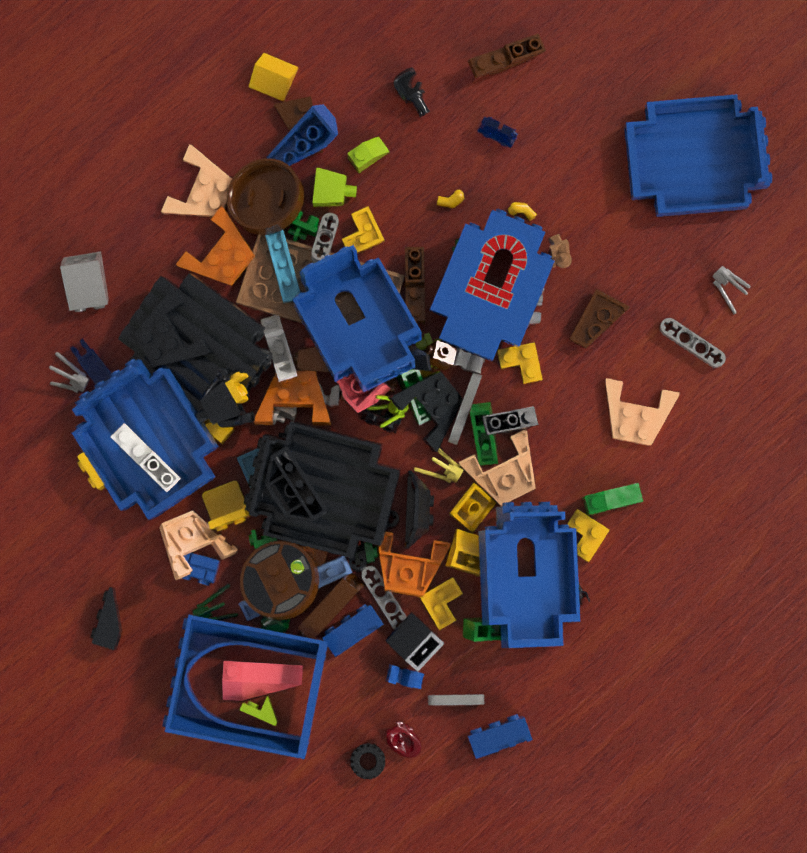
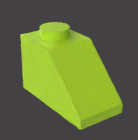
M378 136L361 143L347 154L349 161L356 171L361 173L390 151Z

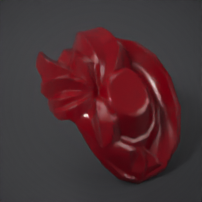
M396 721L397 726L388 729L385 733L388 745L401 756L407 758L416 757L421 752L422 747L419 738L413 732L412 727Z

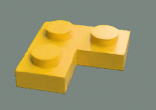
M368 206L351 214L358 232L342 239L345 247L354 245L357 254L385 242Z
M535 343L497 350L500 368L520 366L523 384L543 380Z
M576 509L567 525L570 528H576V532L582 535L577 544V555L590 562L609 529Z
M453 577L425 593L423 597H420L439 630L456 621L447 603L463 593Z

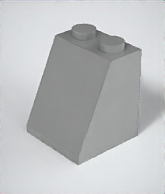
M101 251L64 257L60 269L69 311L82 312L90 307H94V309L104 308L108 304L109 298Z

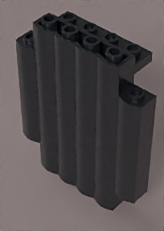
M190 273L183 280L180 287L168 278L160 276L118 338V340L135 352L129 361L132 359L142 360L152 377L154 376L153 372L159 368L170 369L197 412L204 409L200 402L204 397L203 392L216 377L217 371L220 368L228 366L233 374L236 372L247 373L249 377L239 383L245 386L248 392L247 397H249V391L259 383L260 375L270 367L271 359L273 358V353L255 344L256 341H260L264 336L263 331L266 327L196 275ZM172 288H175L184 304L170 312L168 316L184 345L187 347L196 340L204 338L212 353L155 368L152 367L135 333ZM231 375L226 376L225 381H229Z
M291 421L290 424L286 425L284 435L287 436L286 439L269 434H264L263 437L259 438L257 448L260 450L258 456H255L253 461L255 471L254 475H250L248 486L251 487L249 494L246 493L244 505H246L245 511H249L251 516L257 517L260 514L267 516L262 523L263 535L352 559L356 556L359 540L379 546L382 545L401 468L378 463L383 444L296 421ZM286 446L329 511L314 522L286 518L265 486L270 456Z

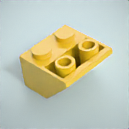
M456 529L445 566L480 577L479 536Z

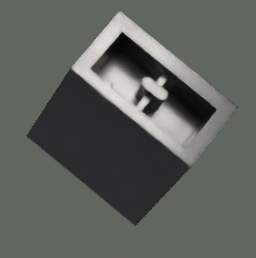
M412 612L385 640L417 672L445 644L436 633Z

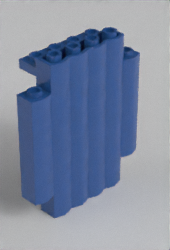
M737 94L647 102L645 105L646 121L626 122L624 126L631 199H654L656 217L747 209L752 202L751 193H748V190L767 189L770 183H772V173L768 171L770 155L766 152L768 136L764 134L766 118L762 116V111H758V107H750L747 112L739 113L742 105L741 100H738Z
M132 359L125 364L126 367L124 369L111 373L109 375L110 379L100 381L94 386V390L91 392L87 391L79 396L80 399L75 402L76 407L72 411L76 416H83L86 421L78 424L72 434L120 511L127 510L138 503L147 519L152 520L215 478L214 473L203 457L213 452L219 446L204 422L200 423L197 419V411L171 370L159 368L153 372L154 376L152 377L142 360ZM124 423L181 478L168 492L154 481L110 437Z

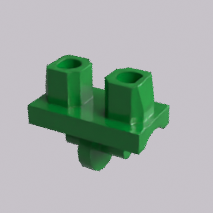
M300 210L296 219L289 225L291 228H289L288 233L294 235L293 241L297 242L299 238L306 240V234L316 238L319 218L310 215L307 223L300 221L303 212Z

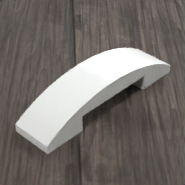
M274 315L261 319V324L266 327L264 334L269 350L273 353L272 360L279 382L296 377L297 372L280 317Z

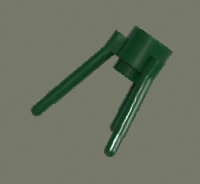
M225 585L204 602L196 605L197 608L192 610L193 615L214 620L237 617L238 613L209 618L212 616V611L223 607L225 603L222 602L210 608L207 604L231 585Z

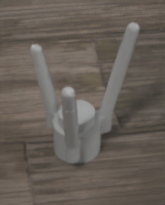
M722 266L712 276L715 279L713 283L718 287L732 313L736 314L737 312L721 284L725 286L730 282L745 295L748 292L737 282L747 288L751 286L733 274L729 269Z
M56 352L55 355L77 374L74 373L71 376L58 368L49 366V369L70 379L69 384L72 386L53 381L50 382V385L72 390L76 393L78 391L83 392L89 382V378L86 377L87 374L80 371L64 356Z

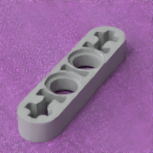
M666 318L661 322L660 332L709 366L719 368L725 363L726 357L721 350L676 320ZM664 323H671V328L675 331L678 328H680L681 330L674 337L672 335L675 332H673L672 330H669L668 332L665 331L666 327L664 326ZM687 333L690 337L689 342H681L679 339L680 334ZM698 343L705 345L706 350L702 354L695 350V346ZM711 349L712 352L710 354L713 356H716L718 354L720 356L719 360L721 361V363L717 362L715 364L713 363L714 359L711 356H708L707 358H705L704 356Z
M474 372L472 374L448 440L449 443L458 444L482 378L480 374Z
M368 566L362 571V579L395 630V625L398 623L396 619L391 621L390 617L396 615L399 611L402 613V615L398 616L401 621L405 620L407 616L392 592L386 591L383 597H378L375 594L377 586H384L383 578L375 567ZM367 570H370L371 572L375 571V580L377 581L378 578H380L381 582L376 583L372 588L369 585L373 583L371 579L365 578V576L367 575ZM388 602L395 603L396 611L394 613L386 612L385 605Z

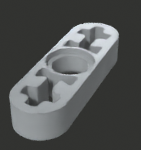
M326 213L322 217L311 252V260L314 263L330 254L339 223L337 215L333 213ZM329 220H332L333 222L331 223L330 230H328L327 222H329ZM327 235L330 237V241L322 242L320 237ZM321 247L323 248V254L321 258H318L317 254H319Z
M484 694L428 695V705L485 704Z

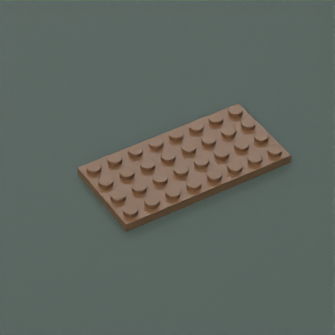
M258 235L253 249L255 257L247 267L236 303L303 324L294 308L293 302L283 303L265 235ZM286 239L300 293L307 292L299 272L306 265L314 263L311 260L313 247ZM320 249L319 254H317L318 258H321L323 250ZM386 270L400 294L405 275ZM344 291L337 294L335 302L349 326L365 318L351 293Z

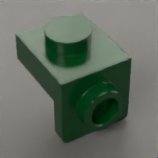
M366 542L364 543L367 564L374 563V558L378 557L377 548L372 546L371 543ZM356 553L355 564L360 565L363 561H360L359 554Z

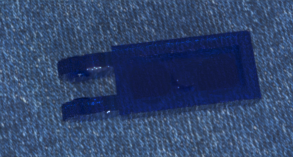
M83 338L80 340V344L87 350L86 354L81 356L76 347L72 346L70 348L78 358L77 361L95 384L110 379V370Z

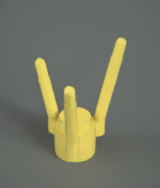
M440 448L437 452L450 464L446 465L435 457H432V460L446 469L444 474L447 476L414 468L416 472L445 480L448 483L451 481L456 483L464 471L458 463L454 462Z

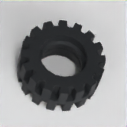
M362 744L351 755V768L358 777L373 779L379 776L385 767L384 753L374 744ZM371 753L375 756L376 765L372 769L367 770L361 767L359 760L363 754Z

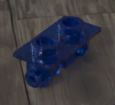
M484 117L481 126L477 130L484 137L491 138L499 142L500 145L509 148L513 146L519 134L515 129L505 124L502 129H499L498 127L501 122L491 117Z

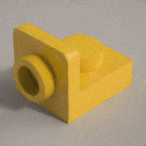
M236 372L225 383L236 403H244L249 400L245 386L239 383L249 377L247 373Z

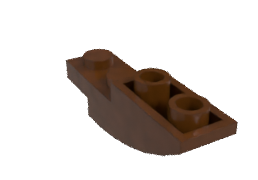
M539 34L506 44L498 50L471 58L468 63L476 79L487 74L493 75L544 53L546 50Z
M405 247L406 306L416 323H425L424 247Z

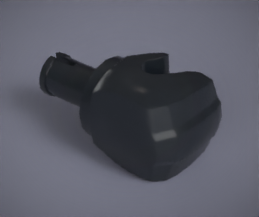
M410 67L399 73L393 83L406 104L412 103L419 117H423L430 110L422 99L425 93L424 89H421L422 82H417L414 88L411 85L417 73L413 67Z

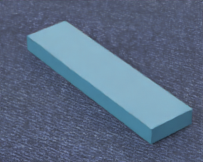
M284 230L265 235L282 300L285 304L293 302L292 299L300 293Z

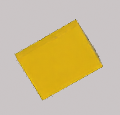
M263 53L255 63L249 88L284 102L298 67Z
M473 483L449 515L473 533L496 502L477 484Z

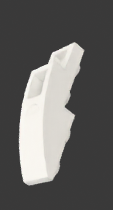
M125 423L110 436L166 492L181 479Z

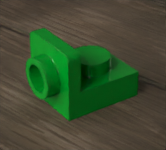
M255 529L251 530L252 534L249 535L250 545L254 546L255 549L266 543L278 541L276 538L265 535L261 536V540H258Z

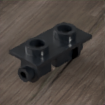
M366 408L363 410L361 420H364L367 424L380 427L382 423L395 415L388 410L385 415H381L383 409L369 411ZM402 418L397 419L382 429L396 434Z

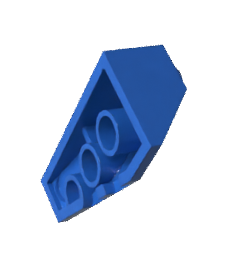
M324 104L312 106L266 158L277 159L291 166L326 148L338 135L336 118Z

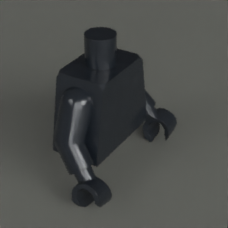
M228 366L220 368L217 371L216 377L203 392L204 397L200 402L204 409L196 413L197 419L200 423L209 419L212 425L218 424L221 428L236 427L254 422L255 416L253 411L246 414L242 404L235 402L225 384L227 382L225 377L233 374Z

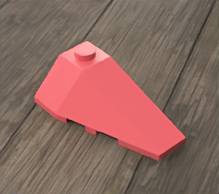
M353 374L336 381L339 384L344 399L357 413L377 403L380 399H376V395L384 396L391 389L384 382L363 393Z
M224 661L222 678L223 700L244 701L302 685L303 665Z

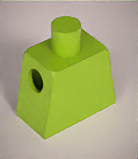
M316 168L313 207L343 206L345 196L356 197L357 186L346 185V175Z

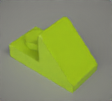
M267 696L262 709H258L259 705L252 701L242 703L240 711L274 726L277 725L278 720L269 696Z

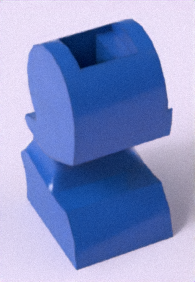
M389 664L386 682L392 684L399 683L402 686L421 689L425 674L406 668L400 669V667Z

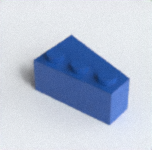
M366 604L356 610L358 614L352 618L348 615L340 621L342 625L336 629L332 626L324 632L326 636L323 637V640L328 642V647L335 657L384 625L371 605L368 607Z
M518 714L507 717L508 721L500 723V721H495L488 724L489 728L482 730L479 727L471 730V734L467 736L475 758L477 759L499 750L516 746V744L524 741L533 740L525 717H519Z

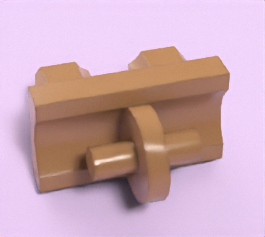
M559 234L550 237L549 243L551 246H549L550 256H552L551 259L554 260L552 267L556 265L560 268L569 267L572 258L568 240L562 241Z

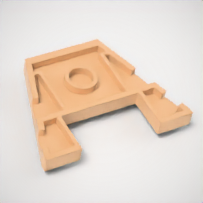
M189 144L183 161L201 169L187 202L184 203L167 196L161 213L213 217L221 206L225 208L227 205V191L232 178Z
M606 378L605 386L612 438L651 446L679 397V393L662 390L658 409L621 402L620 395L623 382Z
M526 429L510 437L519 455L490 470L483 472L475 455L459 462V465L500 506H502V503L510 502L536 489Z
M194 511L166 521L159 527L176 580L191 574L193 571L183 557L184 555L210 544L222 560L236 554L238 551L234 545L231 547L225 542L226 538L221 534L217 535L212 531L209 524Z

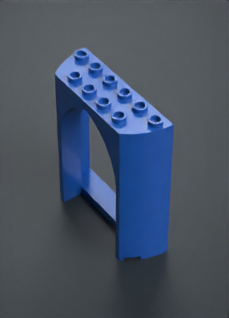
M188 615V618H184L182 629L185 630L183 638H180L178 649H181V654L179 657H176L174 668L177 669L176 676L172 677L170 688H173V693L171 696H168L166 705L169 708V713L163 719L162 727H165V732L305 759L328 642ZM229 645H244L316 659L301 736L238 724L215 716L195 696L189 681L188 674L190 670L207 653Z

